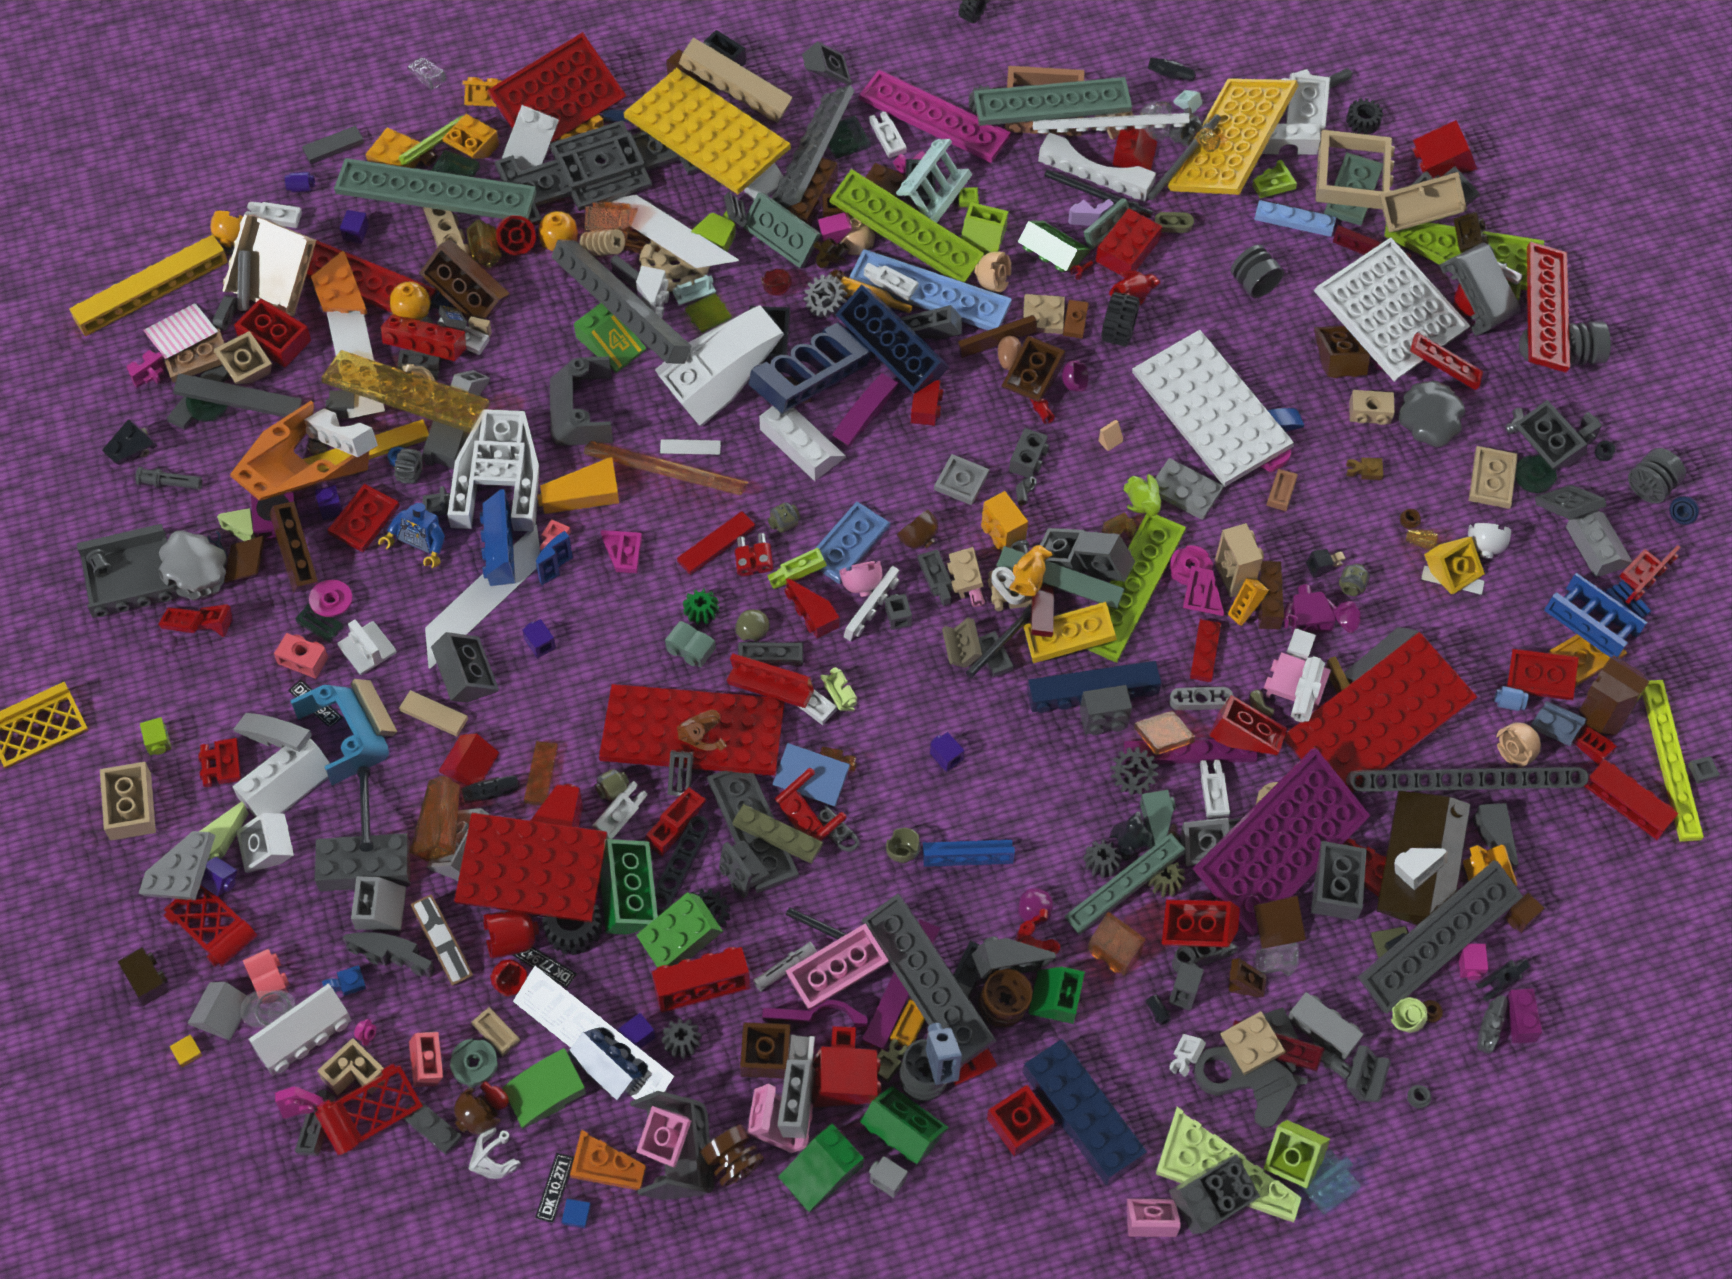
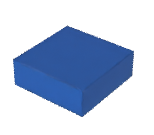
M566 1199L561 1223L563 1225L586 1228L591 1204L589 1202Z

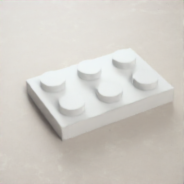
M1292 73L1291 80L1297 81L1298 88L1288 104L1286 124H1319L1320 132H1322V130H1325L1330 77Z

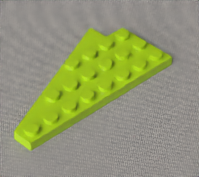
M1428 222L1396 232H1389L1385 224V237L1392 238L1396 243L1439 265L1461 254L1455 226ZM1483 231L1484 234H1487L1489 245L1493 249L1497 262L1503 265L1507 264L1506 267L1522 275L1519 284L1507 280L1515 298L1519 301L1520 289L1527 290V246L1530 242L1544 245V240Z

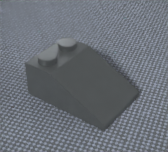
M1321 841L1311 913L1357 920L1363 907L1366 863L1365 848Z
M997 936L986 938L983 944L979 945L978 949L972 954L978 981L988 979L991 974L1002 969H1012L1020 973L1044 969L1056 958L1054 952L1008 938L998 939Z

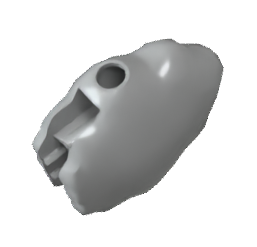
M175 531L160 548L159 557L162 561L159 568L160 578L167 586L174 585L179 596L197 601L219 592L220 586L224 583V576L226 574L224 568L227 558L223 549L210 544L206 536L187 531Z

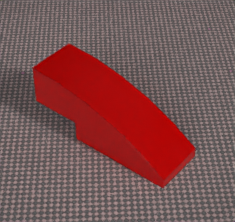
M688 787L660 815V821L646 834L645 841L649 842L650 848L660 856H663L683 834L689 821L698 814L706 799Z

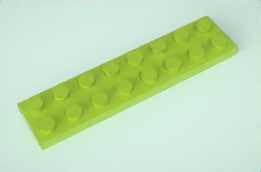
M853 169L849 171L830 198V203L946 277L966 283L976 265L984 256V253Z
M1146 513L1128 547L1135 560L1134 566L1125 582L1110 581V584L1124 588L1118 608L1108 607L1117 640L1090 647L1086 650L1116 663L1118 662L1185 533V526L1159 515L1152 516Z

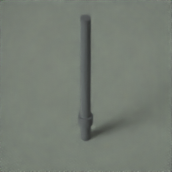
M1215 114L1208 124H1204L1198 136L1147 195L1149 200L1153 201L1203 140L1214 132V127L1221 120L1218 114Z

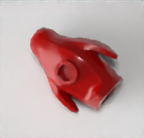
M1134 270L1124 271L1120 275L1128 276L1116 283L1109 291V295L1112 296L1114 292L1138 297L1141 305L1148 293L1158 286L1160 280L1153 274L1145 275Z

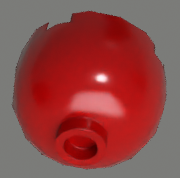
M520 215L508 216L496 228L497 243L503 251L511 255L525 254L535 244V227L525 217ZM513 219L522 220V222L513 221Z

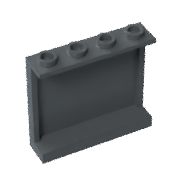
M162 524L77 543L89 601L87 608L92 618L105 617L108 614L126 612L129 609L148 607L151 604L169 602L172 599L178 598L174 585L167 586L159 575V568L162 564L159 551L168 541ZM96 549H102L105 552V559L112 566L111 573L99 578L95 577L92 565L86 560L87 554Z

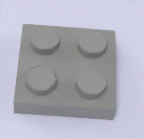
M951 454L934 485V490L972 505L989 475V469Z

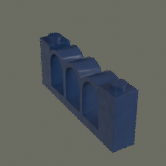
M837 322L827 326L822 333L815 334L811 339L810 345H795L791 350L790 356L779 355L771 360V364L765 362L755 366L750 372L748 385L783 414L867 366L871 350ZM820 350L829 352L836 359H838L839 362L834 363ZM800 361L811 364L819 373L815 375ZM779 372L789 374L800 384L794 386Z

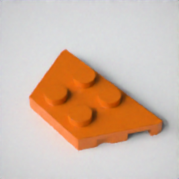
M342 251L311 276L323 312L339 311L340 313H349V311H360L361 314H367L346 254Z

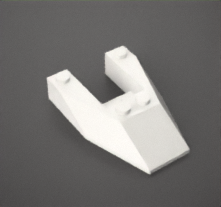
M483 409L455 460L447 514L451 528L472 529L478 484L515 486L511 513L513 530L535 531L539 464L525 411Z

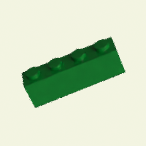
M607 839L600 874L606 934L628 935L639 932L658 917L650 844L646 841Z

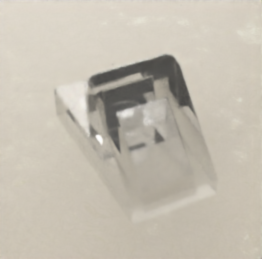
M1297 942L1256 950V969L1263 974L1281 971L1287 976H1291L1299 966V944Z

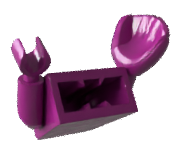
M1308 584L1298 587L1299 594L1293 596L1292 602L1288 603L1284 610V628L1292 626V635L1295 629L1308 633L1332 631L1336 620L1347 632L1354 633L1361 622V612L1353 601L1343 602L1336 606L1325 597L1323 592L1312 593L1311 587Z

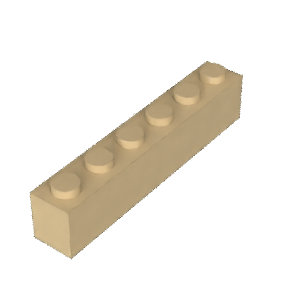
M694 37L682 53L679 64L686 70L697 74L701 79L710 82L718 89L733 96L736 100H740L751 109L765 115L769 120L779 123L793 98L792 96Z

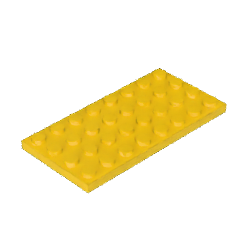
M678 68L674 69L624 111V118L737 195L791 149V144Z
M1227 79L1202 125L1208 124L1215 114L1221 117L1220 122L1214 127V132L1203 140L1172 177L1168 185L1170 191L1239 195L1298 88L1297 81Z

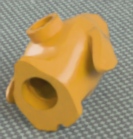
M1036 545L1022 556L1013 567V575L1016 577L1009 589L1024 596H1035L1043 583V576L1046 571L1045 560L1053 555L1052 552L1046 550L1041 545Z

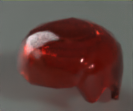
M784 269L766 271L765 276L760 277L764 291L773 296L783 295L792 284L789 272Z

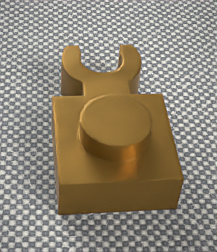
M1361 458L1360 462L1349 459L1346 462V467L1354 468L1348 469L1346 476L1354 477L1357 474H1361V479L1382 480L1383 478L1382 458Z

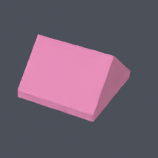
M1127 1199L1128 1236L1177 1237L1181 1222L1173 1199Z

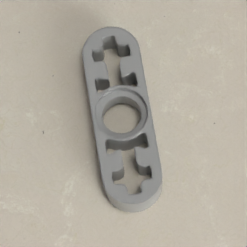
M1226 687L1176 688L1171 692L1169 703L1175 710L1221 709L1226 701H1222L1219 698L1220 695H1224L1227 701L1233 693ZM1202 694L1206 696L1207 701L1200 703L1195 699V696ZM1181 696V699H1183V701L1179 702L1178 699H1176V697Z

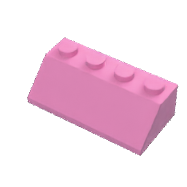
M863 924L786 970V973L798 995L810 1010L889 963V960L867 925Z

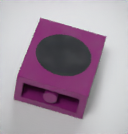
M296 492L259 501L251 494L255 538L264 536V542L277 540L269 513L273 506L293 501L298 513Z

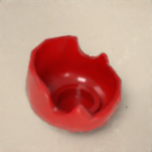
M505 959L494 967L490 975L491 984L498 992L509 997L520 991L527 979L528 973L515 960Z

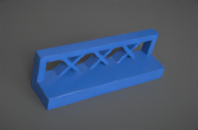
M1012 840L925 842L922 845L924 867L1013 864L1015 848L1013 847Z

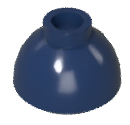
M1681 496L1672 501L1669 512L1675 522L1689 525L1697 519L1699 505L1693 498Z

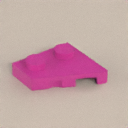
M601 530L602 540L615 571L637 573L642 533Z
M1191 566L1183 608L1224 616L1213 570Z
M296 1086L275 1092V1102L282 1117L285 1119L298 1114L312 1113L323 1102V1097Z

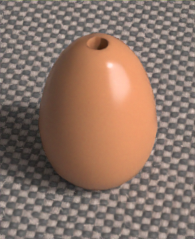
M1013 336L1004 337L998 345L999 362L1006 370H1010L1022 347L1019 339Z

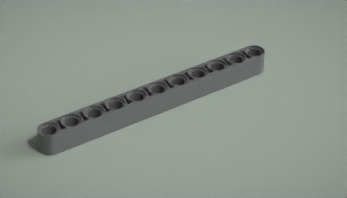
M1583 768L1355 770L1347 775L1346 783L1350 789L1362 792L1579 788L1588 782V773ZM1533 772L1535 780L1533 783H1530L1529 775ZM1555 772L1556 780L1552 783L1550 775ZM1574 772L1578 775L1576 782L1572 781V774ZM1468 773L1471 777V780L1469 784L1466 785L1464 782V776ZM1488 773L1492 775V781L1489 784L1485 780ZM1509 773H1512L1514 779L1512 783L1509 784L1507 781V776ZM1402 774L1406 777V782L1403 786L1399 784V777ZM1426 774L1428 781L1423 786L1420 779L1422 775ZM1448 774L1449 782L1444 785L1442 777ZM1361 775L1363 782L1361 786L1357 787L1355 779ZM1380 775L1384 777L1382 786L1377 784V778Z

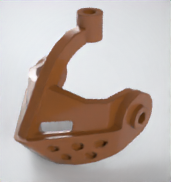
M715 710L700 713L677 726L679 740L699 749L714 750L718 748L721 751L727 746L722 738L712 744L701 742L703 736L720 722V715Z

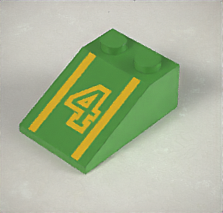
M602 303L598 304L574 323L576 338L597 357L609 356L610 367L615 373L646 351V347L639 338Z

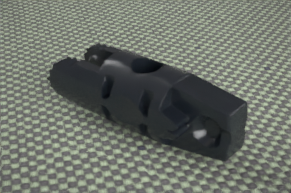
M1150 58L1148 69L1161 76L1178 81L1179 79L1193 81L1196 78L1194 69L1185 67L1182 63L1173 62L1168 59Z
M513 775L502 778L495 777L461 788L462 796L465 803L485 801L504 796L503 794L511 793L515 790L517 791L519 783L517 777Z
M1520 959L1515 963L1513 960H1510L1476 983L1477 988H1483L1489 983L1491 984L1493 989L1486 992L1483 996L1487 1002L1522 978L1521 973L1531 966L1527 959Z

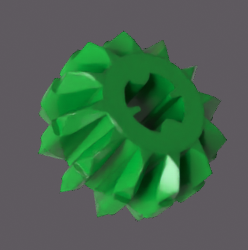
M703 588L701 592L695 589L693 591L694 595L687 594V600L683 601L684 615L688 616L690 622L696 620V624L699 625L701 621L708 624V619L715 620L716 614L719 612V602L717 597H714L712 591L706 594V590Z

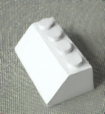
M772 406L759 416L760 430L814 481L846 458L834 444L795 408L782 414Z
M310 738L300 752L284 746L232 787L237 798L245 804L246 808L255 817L262 813L283 814L328 779L324 766L330 764V762Z
M328 983L249 1038V1041L272 1076L277 1073L284 1072L289 1067V1064L295 1060L304 1058L309 1053V1050L315 1046L324 1044L329 1039V1036L335 1032L344 1030L352 1020Z

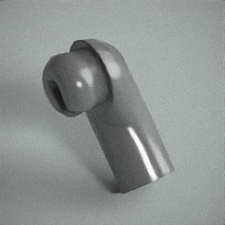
M1029 476L1016 486L1018 505L1023 506L1028 503L1027 494L1037 484L1034 477Z

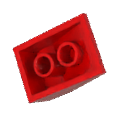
M1231 695L1218 712L1209 736L1218 743H1222L1230 748L1278 755L1287 728Z

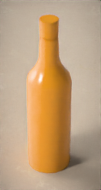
M845 276L841 280V283L845 285L843 290L847 292V295L843 296L849 299L862 284L871 289L889 308H895L910 313L912 310L911 305L895 300L886 290Z

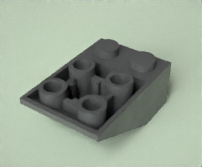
M1237 1154L1213 1165L1169 1190L1192 1234L1206 1232L1260 1197Z

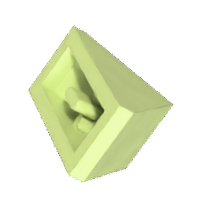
M250 508L221 513L217 516L221 528L241 540L247 541L255 538Z

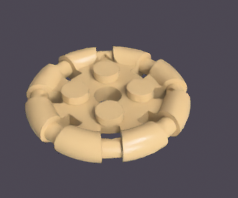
M651 240L649 245L646 244L643 247L639 258L641 263L640 269L641 266L665 270V276L668 279L667 291L672 292L673 288H676L678 284L682 285L691 281L692 285H695L694 280L707 275L710 266L693 267L653 240ZM657 246L660 247V251L658 253L654 251V249ZM672 261H679V262H680L678 265H671V264H670V262H672ZM672 279H680L681 282H673Z

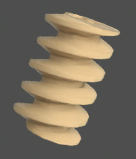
M619 229L584 232L580 237V245L593 257L618 255L624 249L625 237Z

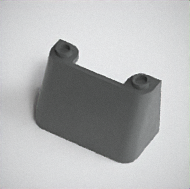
M1481 243L1439 265L1443 274L1450 272L1453 274L1451 276L1452 280L1458 279L1475 312L1471 316L1472 320H1476L1475 325L1471 327L1475 336L1496 327L1520 313V302L1515 298L1490 245Z

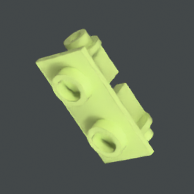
M835 667L830 670V675H821L824 687L832 696L835 706L840 711H855L853 707L857 704V696L850 685L843 688L848 681L842 670H838Z

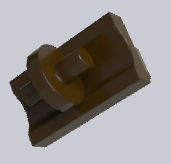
M828 237L823 243L816 241L813 244L814 248L820 251L816 257L818 267L826 269L832 263L841 266L847 263L844 256L850 250L844 242L840 241L837 244L835 240Z

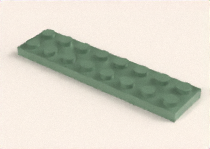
M1125 77L978 90L973 93L979 126L1131 112L1132 110Z

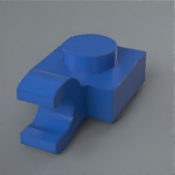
M359 965L337 972L338 979L332 978L322 981L323 987L329 983L334 992L342 990L344 996L366 989Z

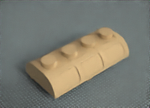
M1459 172L1380 194L1381 206L1389 232H1396L1467 211Z

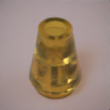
M1408 529L1406 541L1430 550L1436 547L1439 533H1435L1434 530Z

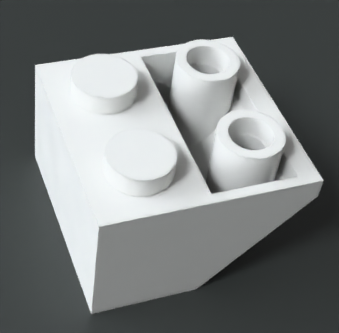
M641 266L636 280L637 295L662 318L664 314L663 305L669 300V291H667L668 279H666L665 270Z

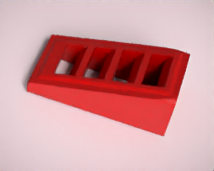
M1586 724L1581 729L1584 734L1577 737L1574 741V744L1598 765L1613 754L1617 747L1612 741ZM1588 736L1590 740L1585 742L1584 739ZM1593 742L1597 744L1595 747L1591 746Z

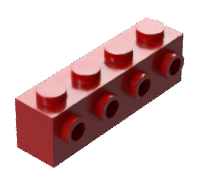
M392 314L381 325L383 344L456 361L466 350L464 331Z

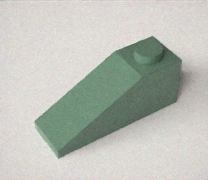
M1168 790L1146 793L1141 796L1140 807L1146 829L1153 838L1152 847L1167 836L1172 813L1176 809L1174 798L1170 797Z

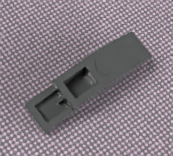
M371 932L345 934L343 937L346 949L355 955L360 953L366 956V959L373 964L378 965L380 963L386 966L389 960H391L400 967L405 965L411 968L410 970L418 976L425 975L429 978L435 971L432 961L419 956L420 952L417 944L406 939Z

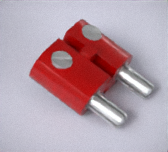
M764 533L758 534L759 543L754 544V547L749 548V545L745 546L744 537L737 538L738 548L735 549V560L739 576L754 575L756 571L760 574L773 570L771 545L766 543Z

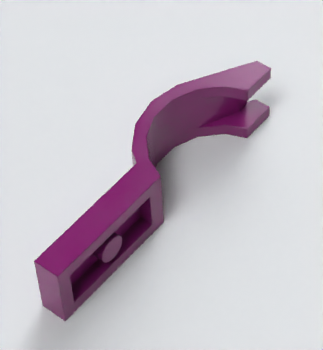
M837 1000L824 1001L810 1011L763 1008L762 1013L764 1022L811 1024L813 1018L819 1012L827 1009H838L845 1012L852 1019L854 1027L867 1028L868 1018L846 1003Z

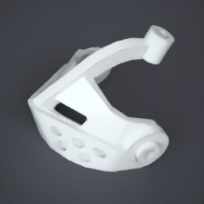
M494 1127L478 1137L469 1164V1170L487 1178L499 1179L515 1172L521 1163L519 1160L512 1159L501 1165L487 1157L499 1144L507 1143L509 1138L507 1131H501L499 1138L483 1150L482 1145L496 1133V1128Z

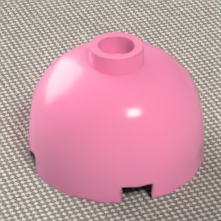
M875 561L855 564L852 565V570L849 571L846 570V567L839 570L844 587L852 593H860V597L871 595L872 590L877 587L883 577L880 561L876 563Z

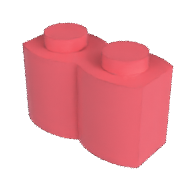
M266 949L242 960L262 1005L288 994L286 987L290 983L285 972L280 974L277 968L281 966V963L276 953L271 955L270 950Z

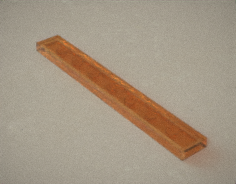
M590 441L584 447L583 454L600 459L612 457L615 463L740 496L748 486L747 481L595 441Z

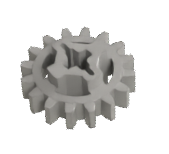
M822 274L820 280L816 277L814 278V284L808 283L810 290H805L808 297H805L804 301L808 303L806 308L813 315H817L819 318H823V316L830 318V313L835 315L837 313L836 310L841 309V303H846L843 296L847 295V292L843 290L845 285L837 277L834 278L830 274L826 277Z

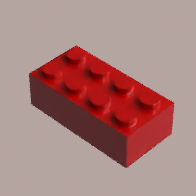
M729 947L721 953H707L699 959H685L676 965H663L652 971L654 989L661 1013L750 989L749 969L742 947Z

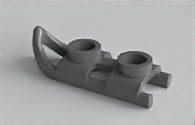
M826 805L817 818L825 826L837 815ZM844 822L827 835L843 851L852 852L860 846L859 839ZM850 835L855 844L851 847L843 846L841 842Z

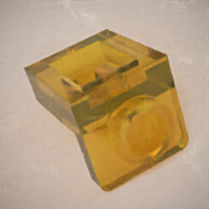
M1124 512L1104 522L1101 533L1120 535L1124 531L1128 538L1132 539L1135 535L1136 524Z

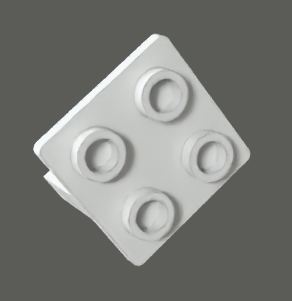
M356 620L348 623L350 629L349 636L338 642V647L360 675H363L396 654V649L374 621L364 627H361Z

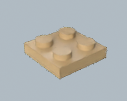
M1025 294L1023 318L1034 315L1037 321V332L1063 334L1065 297Z
M1261 1011L1220 1033L1244 1076L1285 1054L1284 1048Z

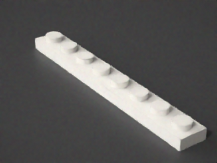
M1189 113L1050 119L1033 121V130H1038V133H1049V129H1057V132H1068L1069 128H1076V131H1088V127H1096V130L1100 131L1108 130L1107 127L1115 126L1116 130H1122L1132 125H1135V129L1147 128L1146 125H1154V128H1164L1166 124H1174V127H1184L1190 120Z

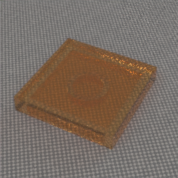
M1173 710L1135 722L1134 729L1156 755L1195 742V736Z

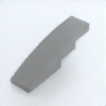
M245 713L233 729L234 732L266 746L271 744L280 748L286 746L298 752L301 751L312 736L310 730L293 723L253 713Z

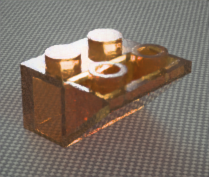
M593 202V206L585 207L584 231L596 232L619 229L623 234L629 233L637 214V208H632L631 204Z

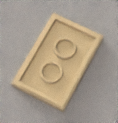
M1477 446L1474 455L1468 501L1510 509L1518 454Z

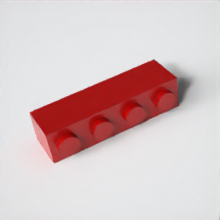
M1605 759L1589 776L1588 782L1584 785V787L1656 840L1662 836L1679 814L1671 805L1658 799L1652 791L1643 788L1634 778L1627 776L1615 764L1609 763Z

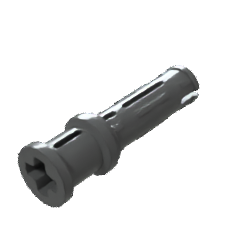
M139 466L136 471V484H151L154 487L168 485L200 490L202 487V477L165 473L158 468L156 470H149Z

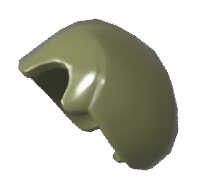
M755 609L744 611L738 617L735 624L736 634L743 641L751 639L756 642L766 636L770 628L769 619L766 614Z
M909 828L894 830L892 837L887 839L886 842L887 855L893 861L899 863H907L914 860L920 851L919 835Z

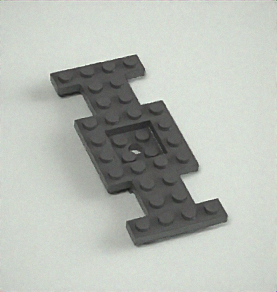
M623 120L550 143L555 160L520 171L513 155L495 161V166L502 182L536 187L537 192L528 217L534 226L540 224L542 220L536 207L572 195L578 211L651 188L652 183L646 171L681 160L687 175L702 171L645 131L631 135L627 131ZM599 158H603L606 160V162L604 164H598L596 163V160Z

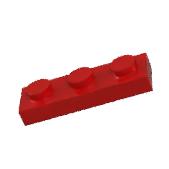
M1200 619L1190 679L1206 682L1212 681L1221 623Z

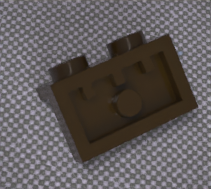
M1477 211L1453 218L1461 253L1481 243L1489 245L1487 234L1483 233V230L1486 229L1485 221L1483 218H1479Z

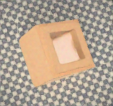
M1117 420L1100 429L1099 442L1108 451L1123 442V436Z

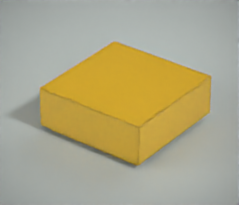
M191 1034L169 1046L181 1068L203 1056Z

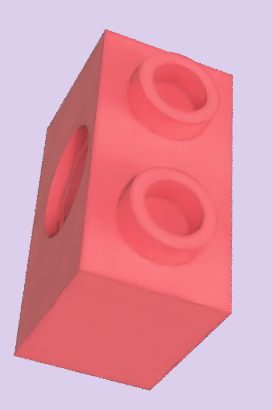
M286 633L274 653L279 665L315 679L328 660L326 649L322 644L309 642L297 634L291 635Z
M438 1032L415 1033L409 1041L413 1087L437 1086L443 1078Z

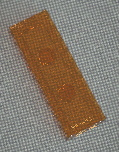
M536 741L524 797L525 804L541 806L549 796L558 752L557 743Z

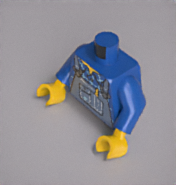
M415 503L407 510L399 512L387 529L388 534L380 538L378 544L381 545L387 540L388 546L386 549L394 545L395 540L393 536L396 535V539L431 554V556L424 559V566H429L431 561V568L439 566L440 558L437 555L441 553L445 535L439 526L438 517L426 511L425 505L422 503Z

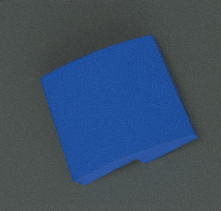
M565 531L552 539L536 559L541 585L559 576V566L573 559L570 538Z

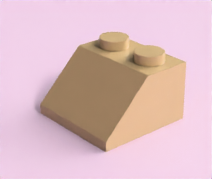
M250 331L214 349L215 354L236 384L253 383L271 373L272 363Z

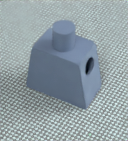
M940 1023L931 1024L928 1027L926 1053L935 1085L958 1081L962 1054L953 1031L950 1028L942 1029Z

